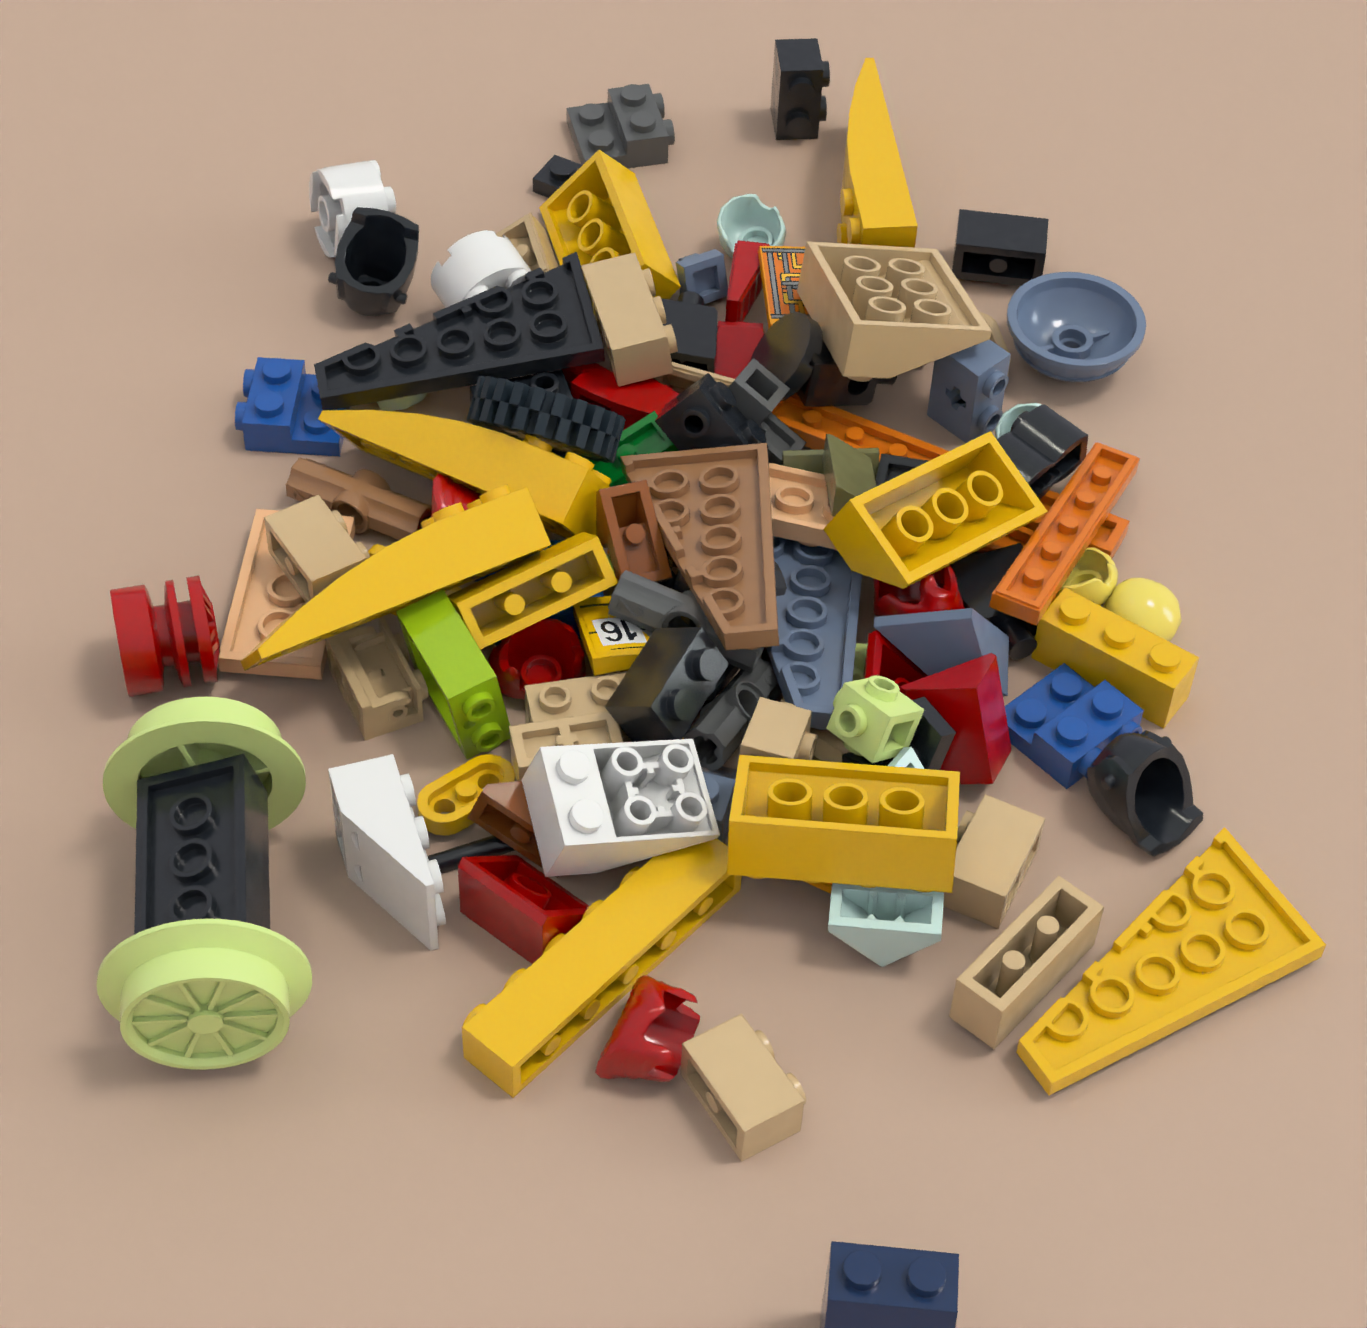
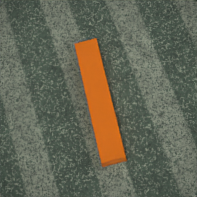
M1095 442L993 591L989 607L1037 626L1136 474L1140 458Z

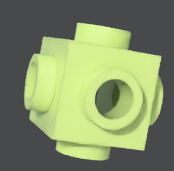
M873 675L869 678L843 684V687L834 698V710L826 729L841 739L847 750L865 757L871 763L895 758L903 747L910 746L924 709L901 693L899 686L894 681L883 676Z

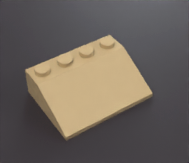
M806 242L797 293L810 317L818 322L822 330L823 340L843 376L860 382L870 381L872 378H892L990 340L992 330L938 249Z

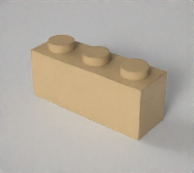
M635 252L582 265L583 276L601 340L618 387L673 373L670 354L678 352L677 342L672 325L663 326V324L667 323L661 297L652 298V296H656V291L650 269H641Z
M1058 876L956 979L949 1017L988 1046L995 1049L1094 946L1104 906L1061 876Z

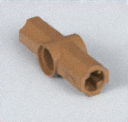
M299 457L291 467L290 476L286 483L288 497L302 502L319 495L331 511L337 510L341 516L354 517L355 534H362L370 528L400 540L422 529L420 523L431 518L432 515L431 505L391 491L385 479L367 469L358 470L352 476L311 459Z

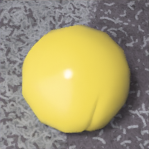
M1095 547L1087 548L1054 600L1064 588H1067L1100 606L1103 605L1114 591L1118 581V571L1111 557Z
M1129 578L1115 587L1108 600L1102 606L1167 641L1172 640L1182 622L1178 599L1172 591L1161 583L1146 578Z

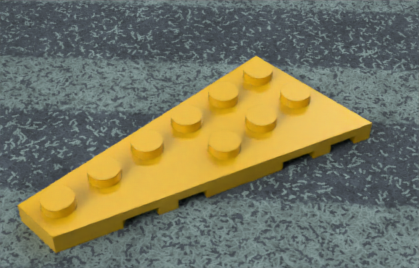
M1224 827L1213 838L1212 845L1200 857L1196 856L1185 867L1183 875L1168 890H1163L1113 942L1110 951L1099 962L1095 961L1083 973L1081 981L1064 998L1060 997L1019 1039L1016 1053L1046 1093L1051 1095L1321 958L1326 944Z

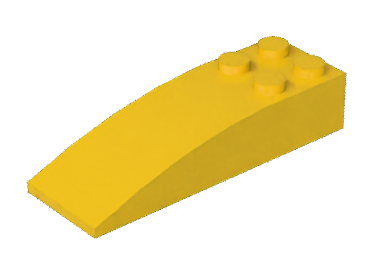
M866 58L855 86L849 112L843 184L840 193L842 223L837 225V243L915 248L918 225L875 58Z
M324 410L318 418L319 421L359 450L431 481L438 474H443L450 477L454 482L462 484L480 494L507 484L511 493L528 487L545 530L566 539L581 532L596 536V492L599 489L609 488L612 480L594 470L595 465L575 453L567 452L565 458L551 452L552 446L528 434L521 441L507 434L463 421L419 413L382 410Z
M508 484L480 495V499L467 504L468 510L464 511L460 502L433 513V517L420 523L422 529L390 544L349 570L281 622L240 661L244 671L398 611L442 589L446 592L509 567L550 546L551 543L528 487L511 493Z

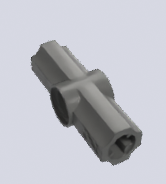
M627 570L621 575L608 606V614L651 632H654L656 628L694 627L686 624L681 616L688 617L697 627L703 628L730 665L750 673L754 671L764 647L753 650H725L691 590L681 593Z
M759 658L752 673L740 669L714 700L702 706L700 718L683 736L684 739L694 740L701 767L713 772L723 766L742 743L759 698L763 697L776 701L781 695L782 691L771 661Z

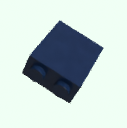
M831 1241L820 1313V1328H955L958 1313L959 1254Z

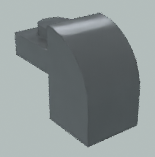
M753 358L728 388L735 397V406L747 420L755 421L763 430L766 436V443L769 446V463L781 465L782 451L801 450L807 442L771 413L790 388Z

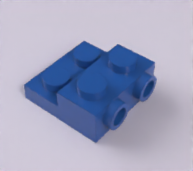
M258 357L255 369H246L244 372L243 394L244 397H248L247 402H237L235 410L236 430L243 431L245 450L340 457L344 438L318 420L323 410L317 378L314 374H306L305 360ZM345 407V408H340V409H334V410H350V407Z
M1065 663L1005 706L1011 744L1066 789L1083 777L1087 779V768L1094 763L1104 747L1115 737L1123 733H1142V727L1140 726L1144 711L1106 680L1094 687Z

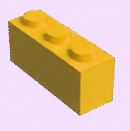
M581 532L448 595V598L481 650L618 584L598 536Z
M1067 588L1062 590L1040 619L1035 636L1037 647L1031 655L1032 659L1053 670L1065 663L1094 687L1106 680L1144 710L1143 718L1163 729L1189 697L1199 661L1198 656Z

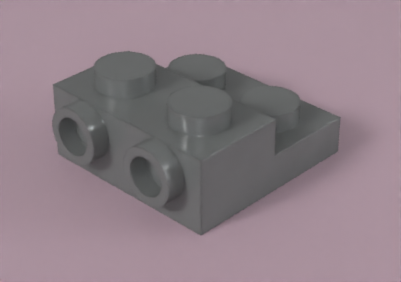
M630 84L624 87L608 89V103H590L583 106L566 108V121L581 165L588 161L598 150H601L626 168L668 163V146L675 143L674 127L671 119L663 120L665 107L662 94H653L649 84Z

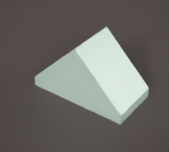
M832 883L828 931L879 966L884 967L941 941L944 892H919L911 889L886 887L865 888L859 885Z

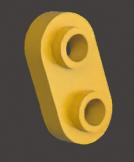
M480 755L426 785L418 795L417 808L418 816H423L427 831L436 835L446 836L456 834L474 824L467 817L481 794L482 788L487 784L515 781L512 764L498 755Z

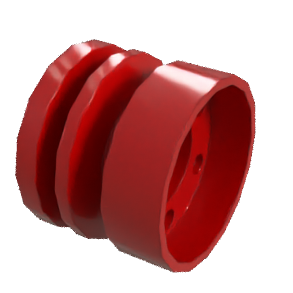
M199 575L186 577L190 600L177 602L173 580L165 581L164 604L153 606L145 584L110 590L120 657L129 697L163 691L164 667L175 665L183 687L192 686L188 663L201 661L204 683L218 682L217 666L221 651L212 602L201 584Z

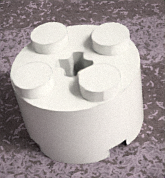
M376 160L316 169L317 171L312 172L310 176L311 212L318 211L322 225L314 228L319 244L327 257H336L338 244L345 229L351 222L353 211L357 207L375 208L392 213L396 212V199L393 189L390 186H383L380 168Z
M484 230L463 237L447 249L451 256L443 266H441L439 261L436 263L431 274V286L445 308L495 286L507 289L524 282L525 274L530 272L531 269L505 235L498 237L494 231Z

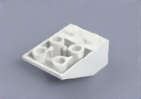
M693 739L540 747L521 779L545 877L599 873L711 841L720 836Z
M393 754L329 768L336 837L348 878L430 951L439 949L437 926L446 924L444 908L439 893L444 892L443 881L437 860H428L425 850L430 848L428 832L423 816L415 817L412 806H416V798L409 773L399 774Z

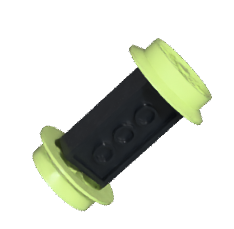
M206 696L178 699L157 706L136 721L128 734L127 740L118 746L109 757L103 772V792L107 803L120 819L136 829L134 935L119 943L102 961L97 973V994L104 1008L120 1022V1031L127 1045L144 1058L170 1067L196 1070L219 1069L244 1064L267 1054L282 1042L289 1029L290 1017L303 1006L312 988V969L306 955L285 936L270 930L268 830L288 818L300 804L306 787L304 765L297 752L282 739L276 724L262 711L240 701Z

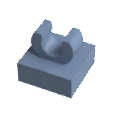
M713 249L701 254L694 253L679 258L675 262L678 280L681 285L680 294L686 291L698 293L704 299L705 304L728 295V282L723 253Z

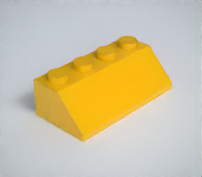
M598 150L539 207L560 266L563 265V257L577 252L581 266L635 252L641 269L649 268L656 291V296H652V298L660 296L662 299L669 300L681 288L635 173L601 150Z
M990 431L850 499L823 530L851 571L904 589L1035 521L1048 511Z
M739 755L729 817L727 875L747 876L754 879L800 880L807 883L849 884L865 888L886 887L911 889L919 892L952 893L957 846L960 772Z

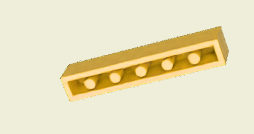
M714 839L652 857L641 868L639 866L632 868L622 879L619 888L604 901L600 899L592 903L575 927L566 935L561 933L555 936L548 943L540 958L527 969L521 968L514 972L507 980L503 990L487 1005L485 1003L479 1004L468 1014L462 1026L464 1059L514 1098L631 991L633 984L638 978L643 975L647 976L741 890L742 876L727 875L728 846L719 839Z

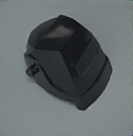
M357 207L353 211L351 222L345 229L338 244L335 273L331 272L328 277V282L336 285L338 299L344 300L350 309L365 316H380L393 313L398 310L401 304H406L408 298L406 293L414 275L418 256L419 225L390 211Z
M1147 730L1141 734L1123 733L1106 745L1094 763L1087 768L1088 789L1099 808L1114 825L1130 837L1136 846L1151 856L1164 853L1180 844L1203 821V812L1193 803L1190 773L1183 755L1167 736L1160 737Z

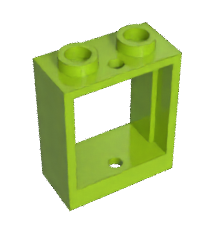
M442 589L396 611L414 669L421 671L427 685L429 697L465 758L469 759L482 752L494 750L502 742L510 739V722L497 676L445 591Z

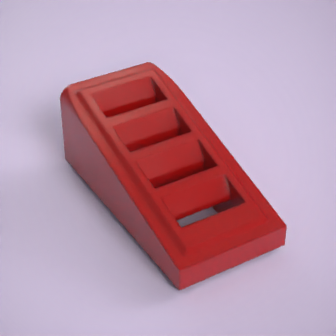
M740 240L735 243L725 321L743 322L760 294L763 286L758 249L759 246H770L769 244Z

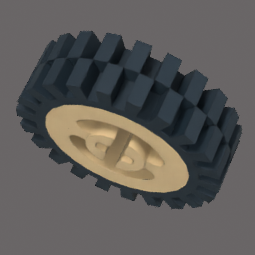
M490 376L478 377L466 419L473 425L504 433L521 441L528 434L546 442L556 452L563 454L572 452L583 458L604 463H614L626 421L623 416L617 415L613 411L604 410L605 408L597 405L587 404L588 402L580 399H572L567 397V395L552 393L535 386L534 388L516 381L514 383L507 379H497Z

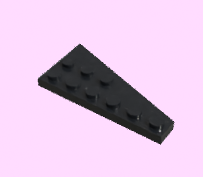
M577 252L563 257V265L547 272L537 268L526 273L524 282L505 289L495 286L433 313V321L417 328H413L409 323L395 329V337L375 346L365 342L314 364L322 410H334L475 385L479 376L509 379L605 362L603 343Z

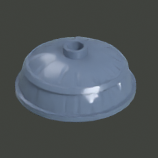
M1056 272L1031 279L1016 290L1010 299L1007 309V326L1021 357L1038 372L1051 378L1068 382H1090L1115 373L1140 348L1146 331L1144 312L1137 300L1128 291L1102 277L1080 272Z

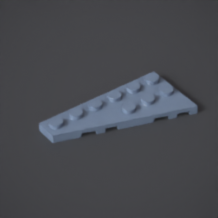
M773 536L774 561L778 564L783 574L787 589L784 595L777 596L779 646L765 648L785 702L791 703L796 707L811 710V728L828 730L826 727L834 710L833 701L836 694L843 687L844 683L853 681L862 574L851 571L838 550L821 546L809 547L800 544L798 541Z

